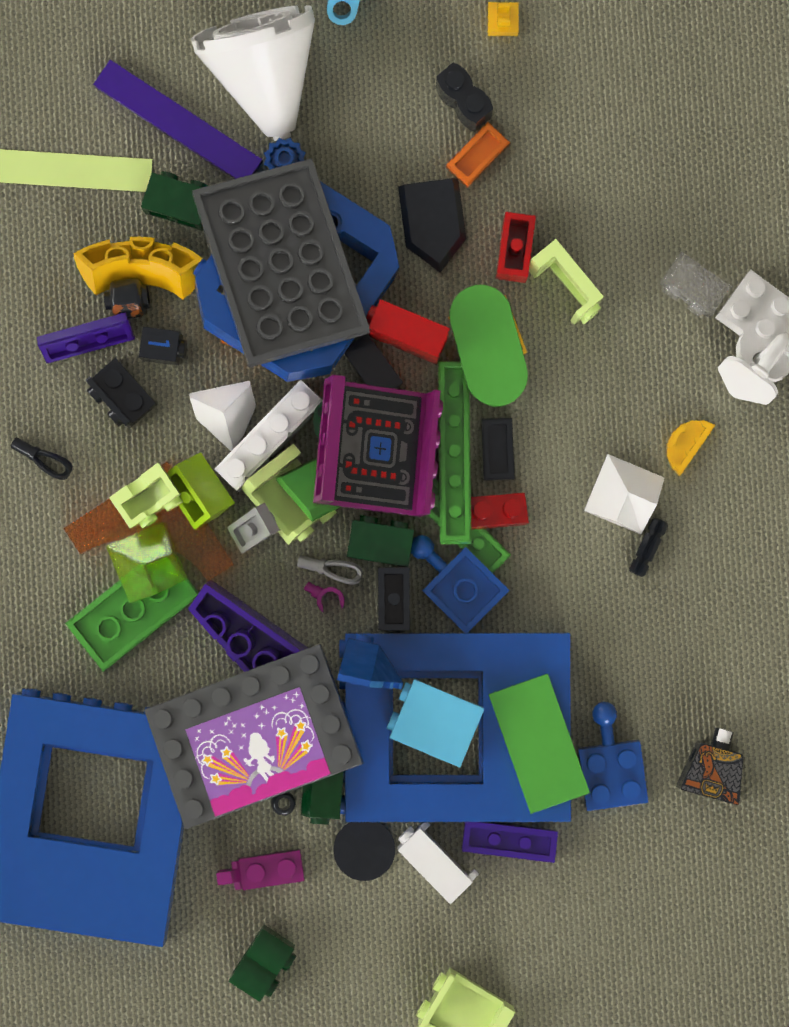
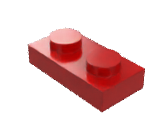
M525 493L471 497V530L520 526L529 523Z

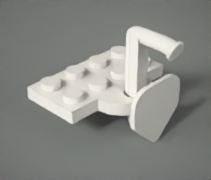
M750 269L715 317L740 336L736 344V357H726L719 365L718 371L733 397L767 405L778 394V389L774 382L782 380L789 374V297Z

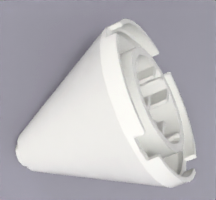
M298 5L246 15L230 20L231 24L219 29L216 26L205 29L191 38L196 55L267 137H273L274 141H277L278 138L286 139L291 137L290 132L296 129L315 22L310 5L304 6V13H300Z

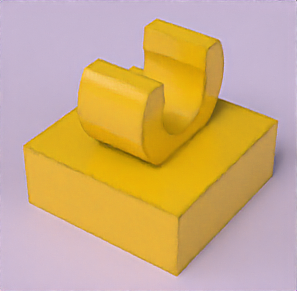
M488 2V36H518L519 2Z

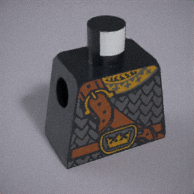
M716 727L711 745L697 741L676 787L684 791L739 805L743 754L729 750L734 732Z

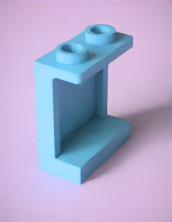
M415 678L412 684L405 682L398 699L404 702L399 713L393 711L386 728L392 731L390 739L460 768L484 708L425 684Z

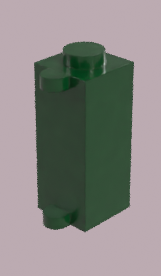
M343 772L303 786L301 816L310 818V823L323 825H329V819H340Z

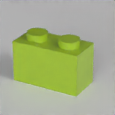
M201 452L176 464L167 472L181 494L179 497L183 502L178 506L194 530L219 517L235 504Z

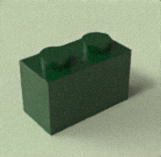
M161 171V174L152 172L141 205L143 212L203 231L192 196V190L207 187L208 185L196 180H191L190 184L179 181V176L167 171Z
M360 515L359 521H352L347 557L408 567L414 530L408 529L409 523L391 520L390 526L378 524V518Z

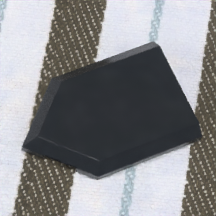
M450 178L398 186L406 248L415 255H418L437 272L441 273L457 250L466 241L459 179Z

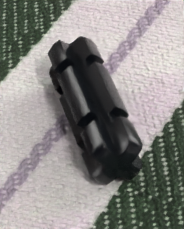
M658 518L652 519L648 527L650 531L645 534L636 553L637 558L633 559L629 571L640 577L646 575L649 568L648 562H652L662 540L660 537L665 534L668 528V524Z

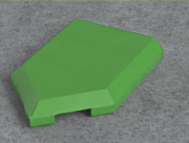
M317 457L276 477V481L312 522L340 507L313 503Z

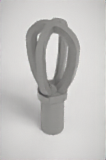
M300 555L297 562V567L316 571L322 575L325 574L336 581L349 585L358 584L363 574V570L359 565L348 561H327L325 559L319 560ZM342 566L353 568L357 571V576L354 579L341 577L330 572L327 567Z

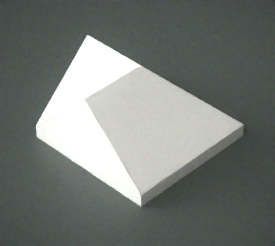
M607 454L584 511L641 535L657 506L664 477Z

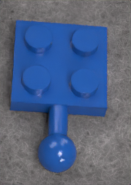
M418 535L413 538L411 554L417 559L427 560L439 572L422 591L464 633H468L510 591L466 547L447 564L434 551V543L431 538L426 535Z
M600 702L593 708L592 717L600 725L602 745L577 748L579 763L590 791L589 794L584 795L585 808L587 811L648 803L641 743L639 740L615 743L612 724L617 718L616 708L609 702Z

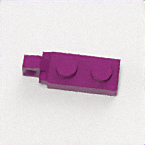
M301 849L241 857L238 860L231 861L232 868L216 872L218 885L234 883L235 890H248L305 881Z

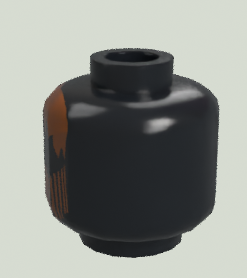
M138 278L112 281L109 292H104L106 310H112L113 315L126 312L128 318L142 317L146 309L150 308L147 284L143 285Z

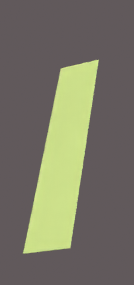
M0 149V183L146 192L152 173L153 159Z

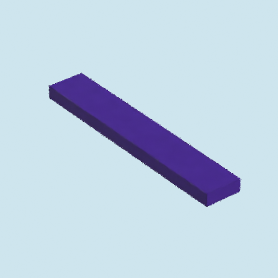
M112 60L108 61L93 84L96 89L233 179L255 174L263 162L261 158Z

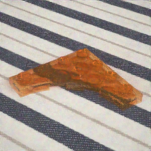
M169 462L161 465L166 473L172 469ZM108 499L63 528L81 555L93 548L115 541L143 540L161 544L183 555L197 567L208 582L235 565L209 524L206 523L194 530L179 506L168 512L164 508L156 514L158 520L142 529L140 524L129 528L112 501Z

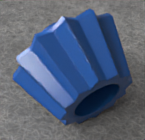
M291 137L286 140L278 138L276 143H269V150L264 152L266 157L264 165L270 170L304 161L303 158L306 152L301 150L300 143H294Z

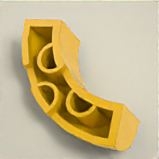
M130 237L129 241L111 244L109 239L94 243L73 253L82 278L96 296L109 290L110 283L114 280L138 278L143 285L147 284L166 289L176 294L182 300L195 289L196 276L193 273L199 262L203 259L182 245L174 242L172 246L157 243L155 238Z

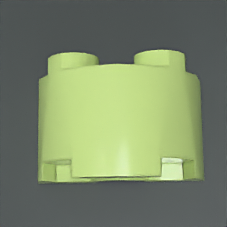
M160 463L155 464L141 474L138 479L109 497L129 528L140 524L142 529L157 521L158 517L156 514L164 508L168 512L183 502L179 497L181 495Z

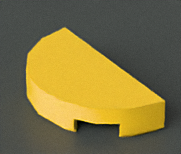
M692 420L681 424L671 433L667 443L666 456L671 468L679 476L715 427L714 424L705 420Z

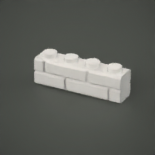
M300 380L214 470L236 491L240 492L246 480L269 462L270 457L273 458L312 418L311 415L315 413V408L322 399Z

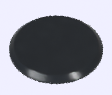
M349 822L336 836L333 848L334 858L340 870L348 877L359 881L374 880L387 872L395 857L394 839L389 830L380 822Z

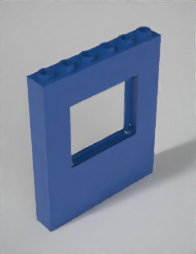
M346 633L345 640H339V658H343L348 638L355 639L356 633ZM357 633L374 637L373 643L381 646L400 678H478V705L482 706L484 711L478 723L479 775H393V739H390L392 731L386 729L393 713V689L384 687L372 688L339 681V689H345V702L342 703L364 762L360 766L343 771L345 795L341 797L340 814H345V822H571V800L530 814L488 695L548 673L571 737L570 633Z
M22 688V693L12 694L0 768V922L163 947L167 940L184 825L145 711L132 710V704L114 702V707L103 706L102 700L84 697L83 702L71 701L72 695L53 693L52 698L40 696V690ZM53 747L147 762L134 846L39 832Z

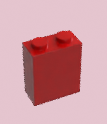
M381 299L378 306H371L366 317L371 338L437 365L448 339L450 328Z

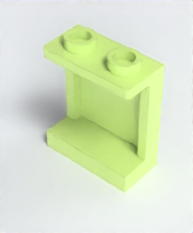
M555 239L531 259L529 272L536 278L550 267L582 306L575 312L570 321L574 325L580 320L585 324L601 309L599 303L604 296L558 240Z
M294 443L249 477L241 487L256 507L263 503L266 504L269 511L274 515L276 524L280 529L278 533L288 545L296 539L301 543L315 531L312 528L314 524L319 520L322 524H325L337 513L334 510L312 522L276 481V477L302 465L297 459L301 452Z
M449 968L446 975L442 972L439 974L432 987L435 990L430 1002L426 999L423 1001L416 1016L419 1018L418 1027H507L515 1014V1009L513 1005L452 968Z

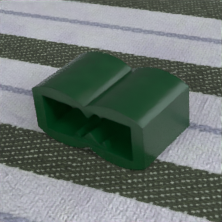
M263 925L232 972L228 982L259 1002L264 995L270 998L279 984V981L275 979L281 969L287 972L296 958V955L292 953L295 944L266 925Z

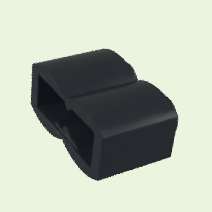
M452 63L436 76V90L439 97L445 104L456 110L457 117L466 128L476 132L491 119L493 106L489 97L481 89L473 86L470 75L463 67Z

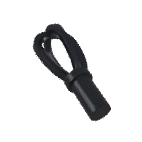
M17 437L13 440L11 448L34 461L48 475L59 480H65L70 476L73 466L66 458L41 450L39 447H34ZM39 456L50 457L61 462L65 466V472L58 474L45 465Z

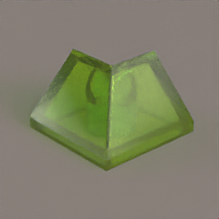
M164 522L106 546L130 603L158 594L188 579Z

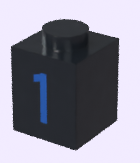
M143 327L139 358L142 361L179 366L180 358H185L187 350V340H183L182 333L174 330Z

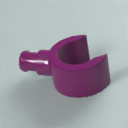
M310 581L304 587L305 591L317 599V606L321 612L324 613L322 598L327 592L336 593L339 596L341 608L344 607L345 598L339 589L334 587L323 589L318 585L315 586Z

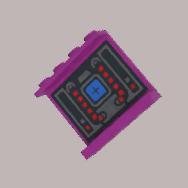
M332 375L324 380L313 503L417 517L430 514V510L433 509L435 504V493L432 491L433 479L436 478L438 472L435 451L440 444L441 438L440 431L437 430L438 418L441 417L443 411V401L440 400L441 391L433 390L426 394L346 382V376Z

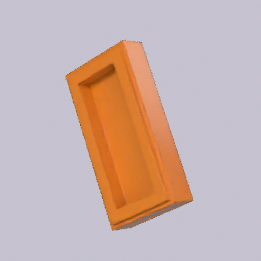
M487 122L446 164V168L468 188L510 145V142Z

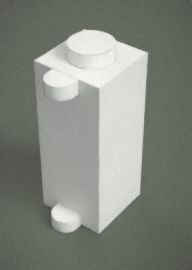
M423 822L415 830L410 826L398 838L401 842L398 845V851L451 904L473 883V880L479 873L473 869L467 874L425 831L431 825L429 822Z

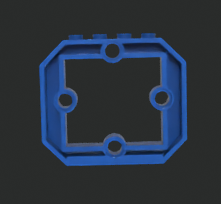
M320 181L340 241L372 261V264L356 286L365 316L367 317L371 306H377L396 278L400 267L390 225ZM211 254L208 260L202 259L193 273L196 276L195 289L203 327L244 354L226 297L221 294L223 288ZM354 338L313 349L312 352L306 351L261 364V366L286 382L331 374Z

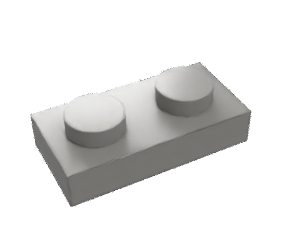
M265 503L255 507L227 527L241 554L251 550L280 531L274 515L269 511Z

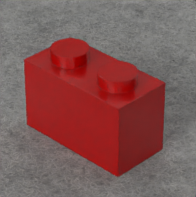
M505 212L495 279L526 283L535 229V215Z

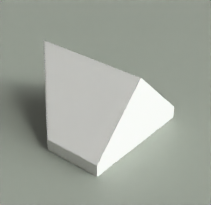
M250 381L189 393L196 419L230 451L242 441L256 408Z

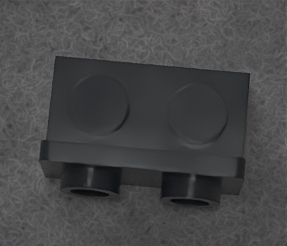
M114 358L93 378L89 376L85 380L90 385L87 392L98 404L102 401L107 404L111 409L107 412L108 416L119 427L124 424L130 429L157 405L117 358Z

